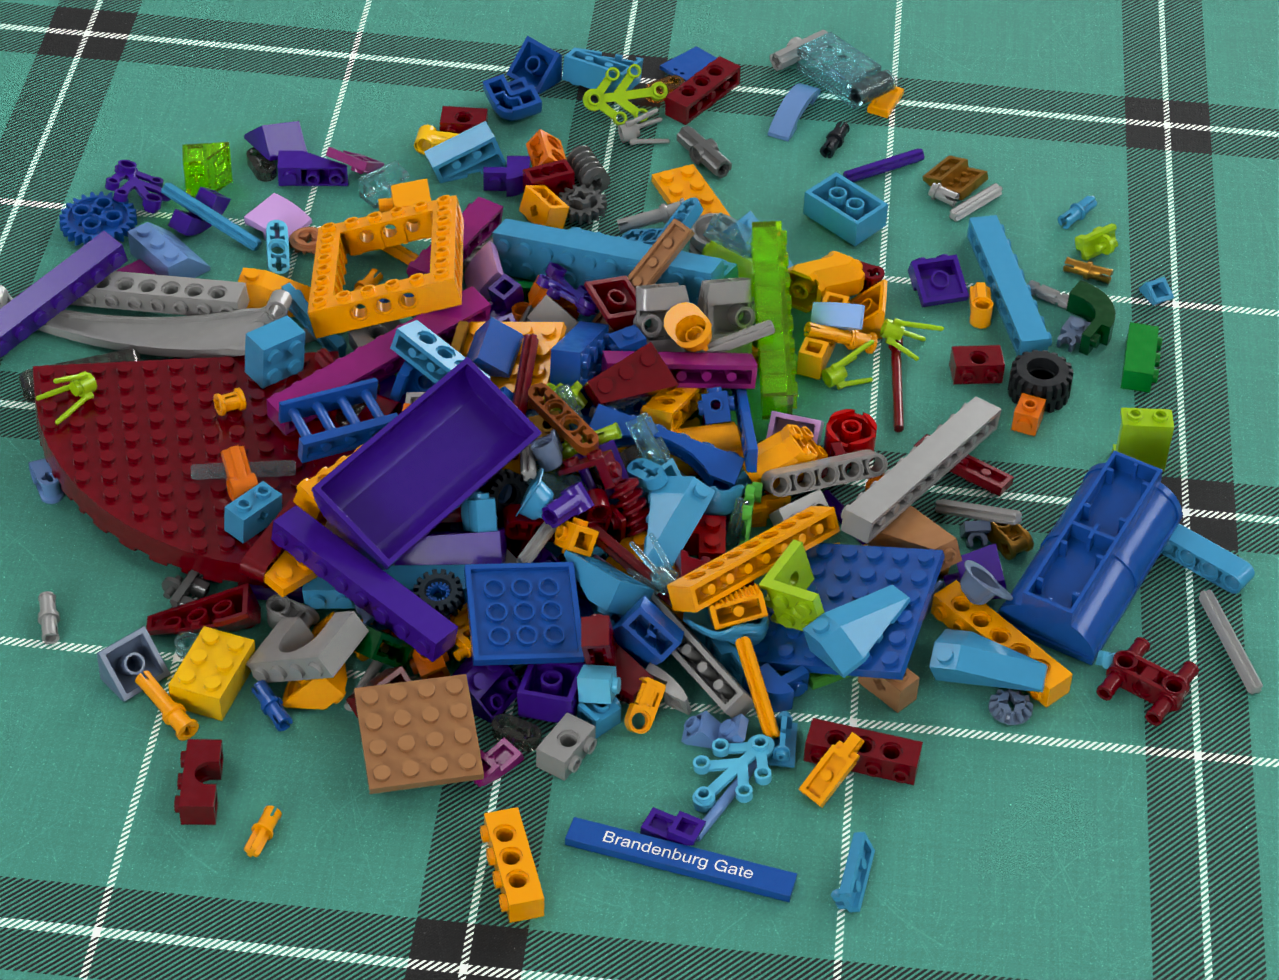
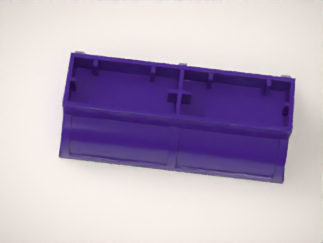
M466 357L312 487L311 491L318 508L327 520L325 527L379 568L387 570L526 447L532 444L542 432L469 357Z

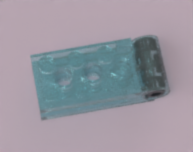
M832 32L797 47V55L803 58L797 62V70L854 109L894 90L896 87L895 78L889 70L881 71L880 64Z

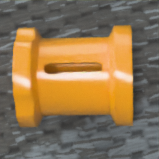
M235 388L234 392L223 395L214 394L213 396L214 406L219 416H224L226 412L239 409L241 411L246 409V399L241 388Z

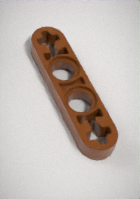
M536 383L529 388L528 398L531 407L579 454L586 456L587 453L599 449L598 434L548 385ZM554 408L562 410V412L558 415H552L549 413V411ZM568 424H576L578 426L577 429L571 431L564 427Z

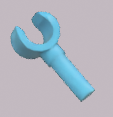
M1100 650L1095 665H1101L1103 668L1108 669L1112 664L1115 653Z

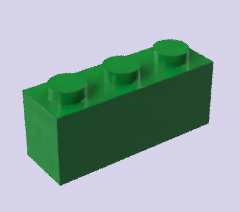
M1130 322L1120 388L1150 393L1152 383L1157 384L1159 369H1155V367H1159L1161 353L1156 351H1160L1162 345V337L1158 336L1159 326Z

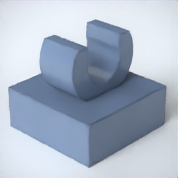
M984 520L964 521L959 527L960 537H967L966 546L968 548L973 547V538L980 539L981 547H985L988 542L987 534L991 531V523Z

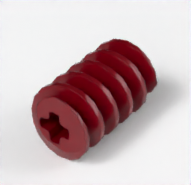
M635 477L623 478L615 487L609 488L615 490L609 498H618L619 501L614 504V507L622 508L623 511L620 513L626 518V528L630 527L625 537L635 536L648 529L646 517L649 513V507L644 506L647 500L645 497H640L643 490L640 487H636L639 484V480Z

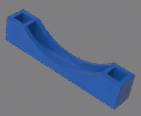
M598 404L589 426L596 431L616 422L622 433L621 439L614 440L617 448L641 446L662 450L680 458L691 466L709 487L715 486L719 490H729L736 485L745 458L740 457L737 453L721 450L709 442L694 440L684 433L670 431L663 425L643 421L636 415H627L619 412L612 406Z

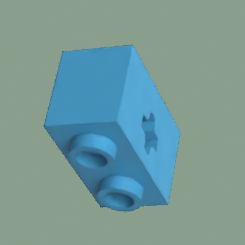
M262 481L224 507V530L240 542L245 543L267 528L282 510V494Z

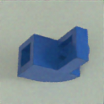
M768 663L760 666L773 712L792 709L793 697L801 696L808 690L809 671L804 666H800L782 676ZM745 677L744 689L751 696L747 680Z

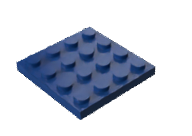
M574 562L464 565L473 666L584 662L585 658L581 648V619Z

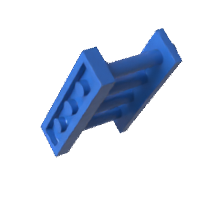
M377 378L279 402V423L292 421L301 436L299 438L298 457L302 463L357 449L398 416L397 413L384 415L375 400L377 399ZM365 402L374 419L360 422L352 405ZM341 408L350 425L336 428L327 412ZM317 415L325 431L311 434L303 418Z

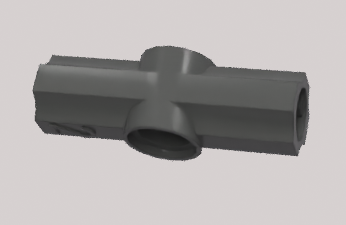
M688 125L682 127L680 132L677 133L676 140L689 151L690 158L694 164H703L719 178L727 176V173L732 169V163L719 152L718 145L712 138L704 139Z

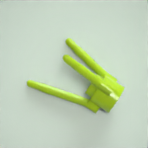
M886 318L882 325L880 336L886 338V344L894 346L907 356L918 361L919 357L896 342V340L900 341L903 335L920 341H925L926 338L906 331L905 327L943 331L944 327L903 321L897 318L894 320Z
M869 340L840 361L823 369L822 379L826 386L829 388L836 386L840 390L847 386L872 382L873 379L871 377L845 381V378L848 376L845 366L856 360L857 355L871 346L874 340Z
M86 371L76 375L55 378L53 380L55 384L70 383L38 395L36 400L49 398L69 390L74 396L82 397L55 421V424L59 425L86 401L94 398L92 392L97 390V383L93 375Z

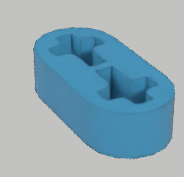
M646 458L635 459L627 466L630 478H638V485L647 490L660 489L668 481L663 467Z

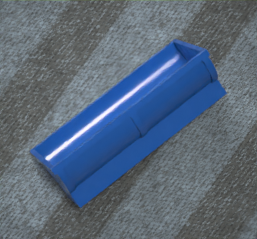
M1113 451L1106 463L1092 466L1086 473L1079 489L1051 532L1042 541L1037 554L1011 592L1013 600H1006L1000 606L997 613L1030 640L1092 666L1098 656V652L1104 647L1183 517L1179 500L1168 487L1161 483L1163 470L1117 451Z

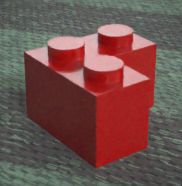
M703 515L683 550L687 551L688 555H698L699 560H701L702 556H706L712 561L726 552V516Z

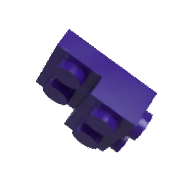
M942 254L936 258L929 259L921 257L911 261L908 273L913 290L917 291L922 307L968 300L969 293L957 254Z

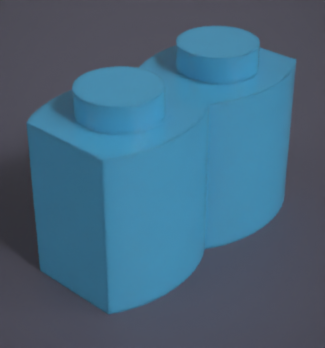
M475 492L461 505L462 531H470L471 533L497 531L495 498H490L489 493Z

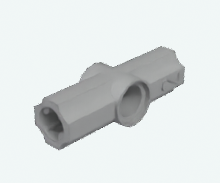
M824 29L804 39L794 37L788 42L787 47L770 55V62L776 71H780L797 62L807 64L813 59L815 53L830 47L832 40Z

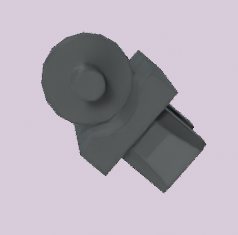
M190 570L184 580L179 575L175 578L166 577L162 582V588L165 591L163 596L166 599H170L171 608L195 601V599L189 597L190 594L200 599L204 598L210 590V583L200 578L199 572Z

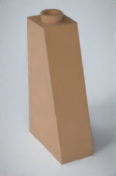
M912 506L908 507L869 542L870 546L943 550L945 559L940 571L962 561L957 538Z

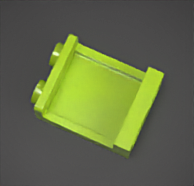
M1121 408V425L1117 444H1113L1112 453L1117 451L1165 471L1174 431L1172 410Z

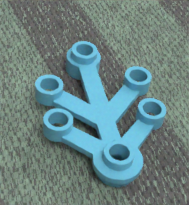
M764 734L752 736L748 742L728 743L726 739L718 738L712 743L714 756L722 758L728 754H744L740 758L709 760L704 755L695 757L693 768L695 773L699 775L714 771H724L708 787H699L693 793L692 799L695 810L701 813H708L716 803L715 796L735 777L738 780V786L735 789L736 799L741 803L751 801L753 789L749 785L748 766L756 759L757 768L754 771V776L757 784L768 785L772 781L771 769L768 767L767 759L771 757L775 748L773 739Z

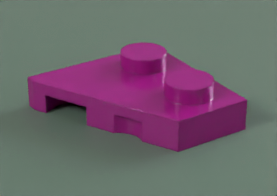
M328 147L325 155L352 166L351 170L360 174L367 173L372 175L373 172H382L385 164L365 155L345 150L342 152L333 147Z

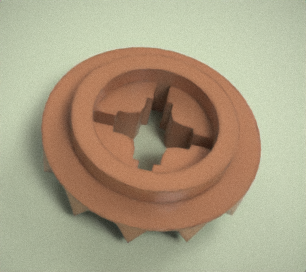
M303 227L295 230L289 238L290 247L294 248L296 253L303 252L304 255L307 253L314 255L318 228Z

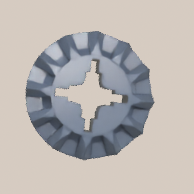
M998 689L995 695H991L988 708L990 714L999 722L1008 725H1018L1026 722L1031 717L1033 704L1030 702L1029 695H1022L1021 690L1014 692L1011 689L1006 691ZM1008 701L1013 702L1015 706L1013 711H1011L1009 704H1007Z

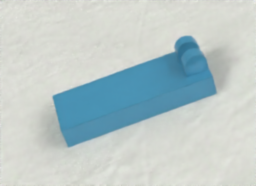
M855 832L853 834L840 889H835L831 893V897L839 909H847L849 913L860 912L875 853V849L865 832Z

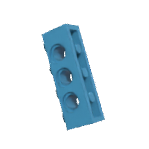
M418 320L397 328L390 347L435 384L466 358ZM482 371L489 379H491V377L488 374Z

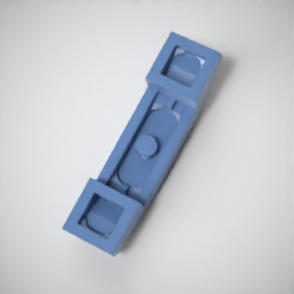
M802 83L793 86L780 104L770 125L768 136L789 142L797 130L798 120L809 104L813 105L821 93V89Z

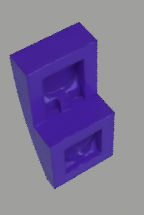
M653 807L641 826L640 834L692 846L704 829L706 821L679 811L677 816Z

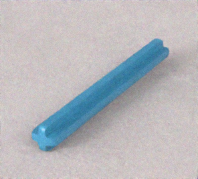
M166 182L161 189L162 194L250 250L257 251L261 245L259 238L172 183Z

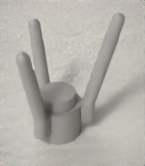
M653 109L632 120L625 121L623 125H619L618 133L622 143L629 142L630 146L635 144L669 143V139H637L640 136L641 128L663 120L659 117L637 124L657 113L658 109Z

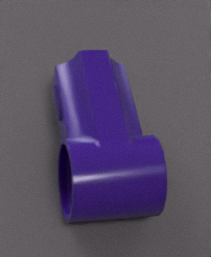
M580 481L560 493L561 496L543 507L542 518L546 524L555 528L571 517L594 506V503Z

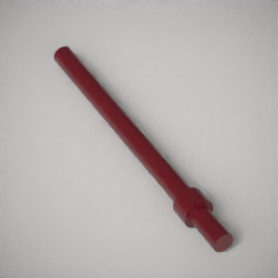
M903 338L900 341L896 340V342L903 346ZM889 345L892 361L894 431L902 432L904 430L901 351Z

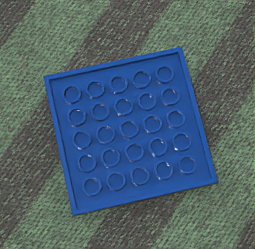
M819 543L805 551L814 576V581L807 590L819 594L824 612L890 585H894L910 597V603L895 623L889 625L883 632L884 637L880 643H875L869 651L870 656L866 662L847 675L903 680L945 559L943 550ZM766 607L769 628L764 640L758 645L753 646L759 667L768 663L774 670L792 671L800 666H804L809 673L839 675L809 650L803 631L786 628L781 624L772 622L770 617L773 615L774 610Z

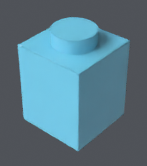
M584 664L577 676L579 702L612 704L616 694H619L621 690V678L617 677L616 666Z

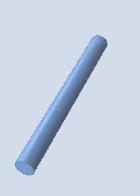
M756 759L748 766L749 779L757 768ZM737 777L702 819L706 821V825L699 835L697 842L701 841L735 798V789L738 786Z

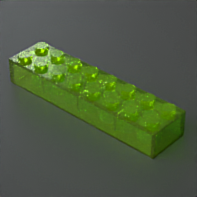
M781 221L752 222L751 257L756 324L771 320L775 328L774 334L757 340L762 420H769L772 411L792 415L793 409H797L798 383L795 378V341L792 338L793 316H791L792 299L791 294H789L790 273H788L789 257L788 251H786L787 231L782 230Z

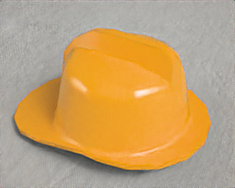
M678 303L671 307L664 318V328L668 335L678 346L689 352L701 350L707 352V345L712 339V324L710 320L693 303Z

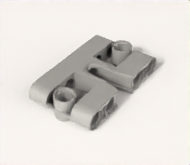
M751 278L702 280L697 306L712 324L711 341L754 324L756 316L753 309H751ZM677 282L636 286V315L633 319V325L636 324L647 338V344L652 342L657 352L686 351L674 342L664 328V318L670 308L678 303H689L686 286L679 285ZM743 311V318L738 321V314ZM651 319L650 327L645 330L646 320ZM752 342L723 353H752Z

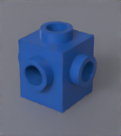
M722 387L706 389L707 393L701 394L702 400L698 401L700 416L704 415L706 425L732 422L731 411H735L734 397L729 396L727 390L722 391ZM717 401L720 402V408L714 410L713 404Z

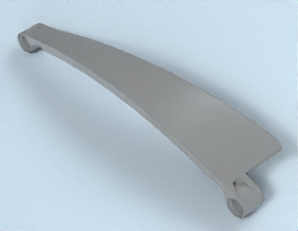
M0 285L1 309L13 299L2 285ZM278 289L272 292L267 305L262 308H246L214 314L176 317L114 316L63 310L38 330L80 343L138 354L182 358L245 355L246 333L286 316L292 304V297L287 291Z

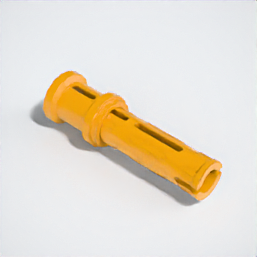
M809 321L804 327V332H808L804 333L805 337L845 345L849 350L857 349L872 339L874 343L865 349L866 353L872 354L878 343L877 334L874 332L867 334L858 330H843Z
M143 671L147 677L146 679L140 673L136 677L135 683L161 711L163 722L166 725H170L176 731L175 735L180 741L188 740L194 736L199 729V724L195 719H191L186 714L183 704L175 703L152 676L150 671Z

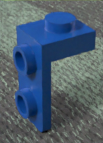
M634 324L608 334L609 345H607V351H635L647 344V338Z

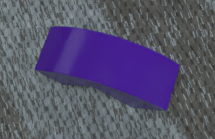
M201 186L195 198L221 215L231 200L213 189ZM179 209L174 210L168 224L169 227L186 236L200 234L212 226L194 213Z

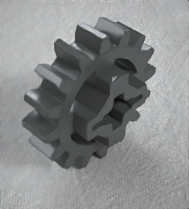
M582 184L581 187L573 185V189L566 187L564 192H559V198L570 207L567 214L569 223L578 221L579 225L582 222L591 224L592 219L599 221V216H605L607 200L606 195L601 194L600 189L594 191V186L585 188V184Z

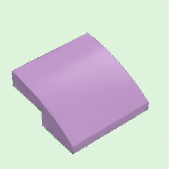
M273 193L244 216L245 224L262 231L264 240H266V226L272 220H281L286 223L288 227V241L290 235L295 230L308 227L312 223V219L302 209L276 193ZM274 230L275 238H279L278 230Z
M491 241L486 243L472 258L464 274L466 287L473 286L486 300L490 298L487 288L504 274L495 244Z

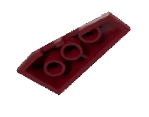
M249 583L149 615L147 616L146 629L149 635L200 633L204 626L224 632H235L241 629H250L259 624L261 620V607Z

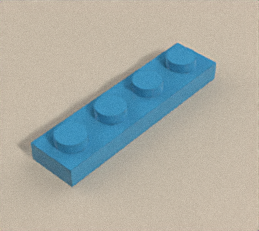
M290 282L281 286V289L287 291L292 297L289 311L316 339L307 313L308 302L305 300L303 293L299 289L296 290ZM334 334L316 339L328 351H338L339 358L346 356L347 344L341 335Z

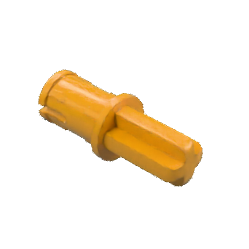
M266 806L259 821L253 824L251 828L252 833L244 846L247 856L258 857L267 841L273 838V830L282 816L278 808L274 815L270 816L275 806Z

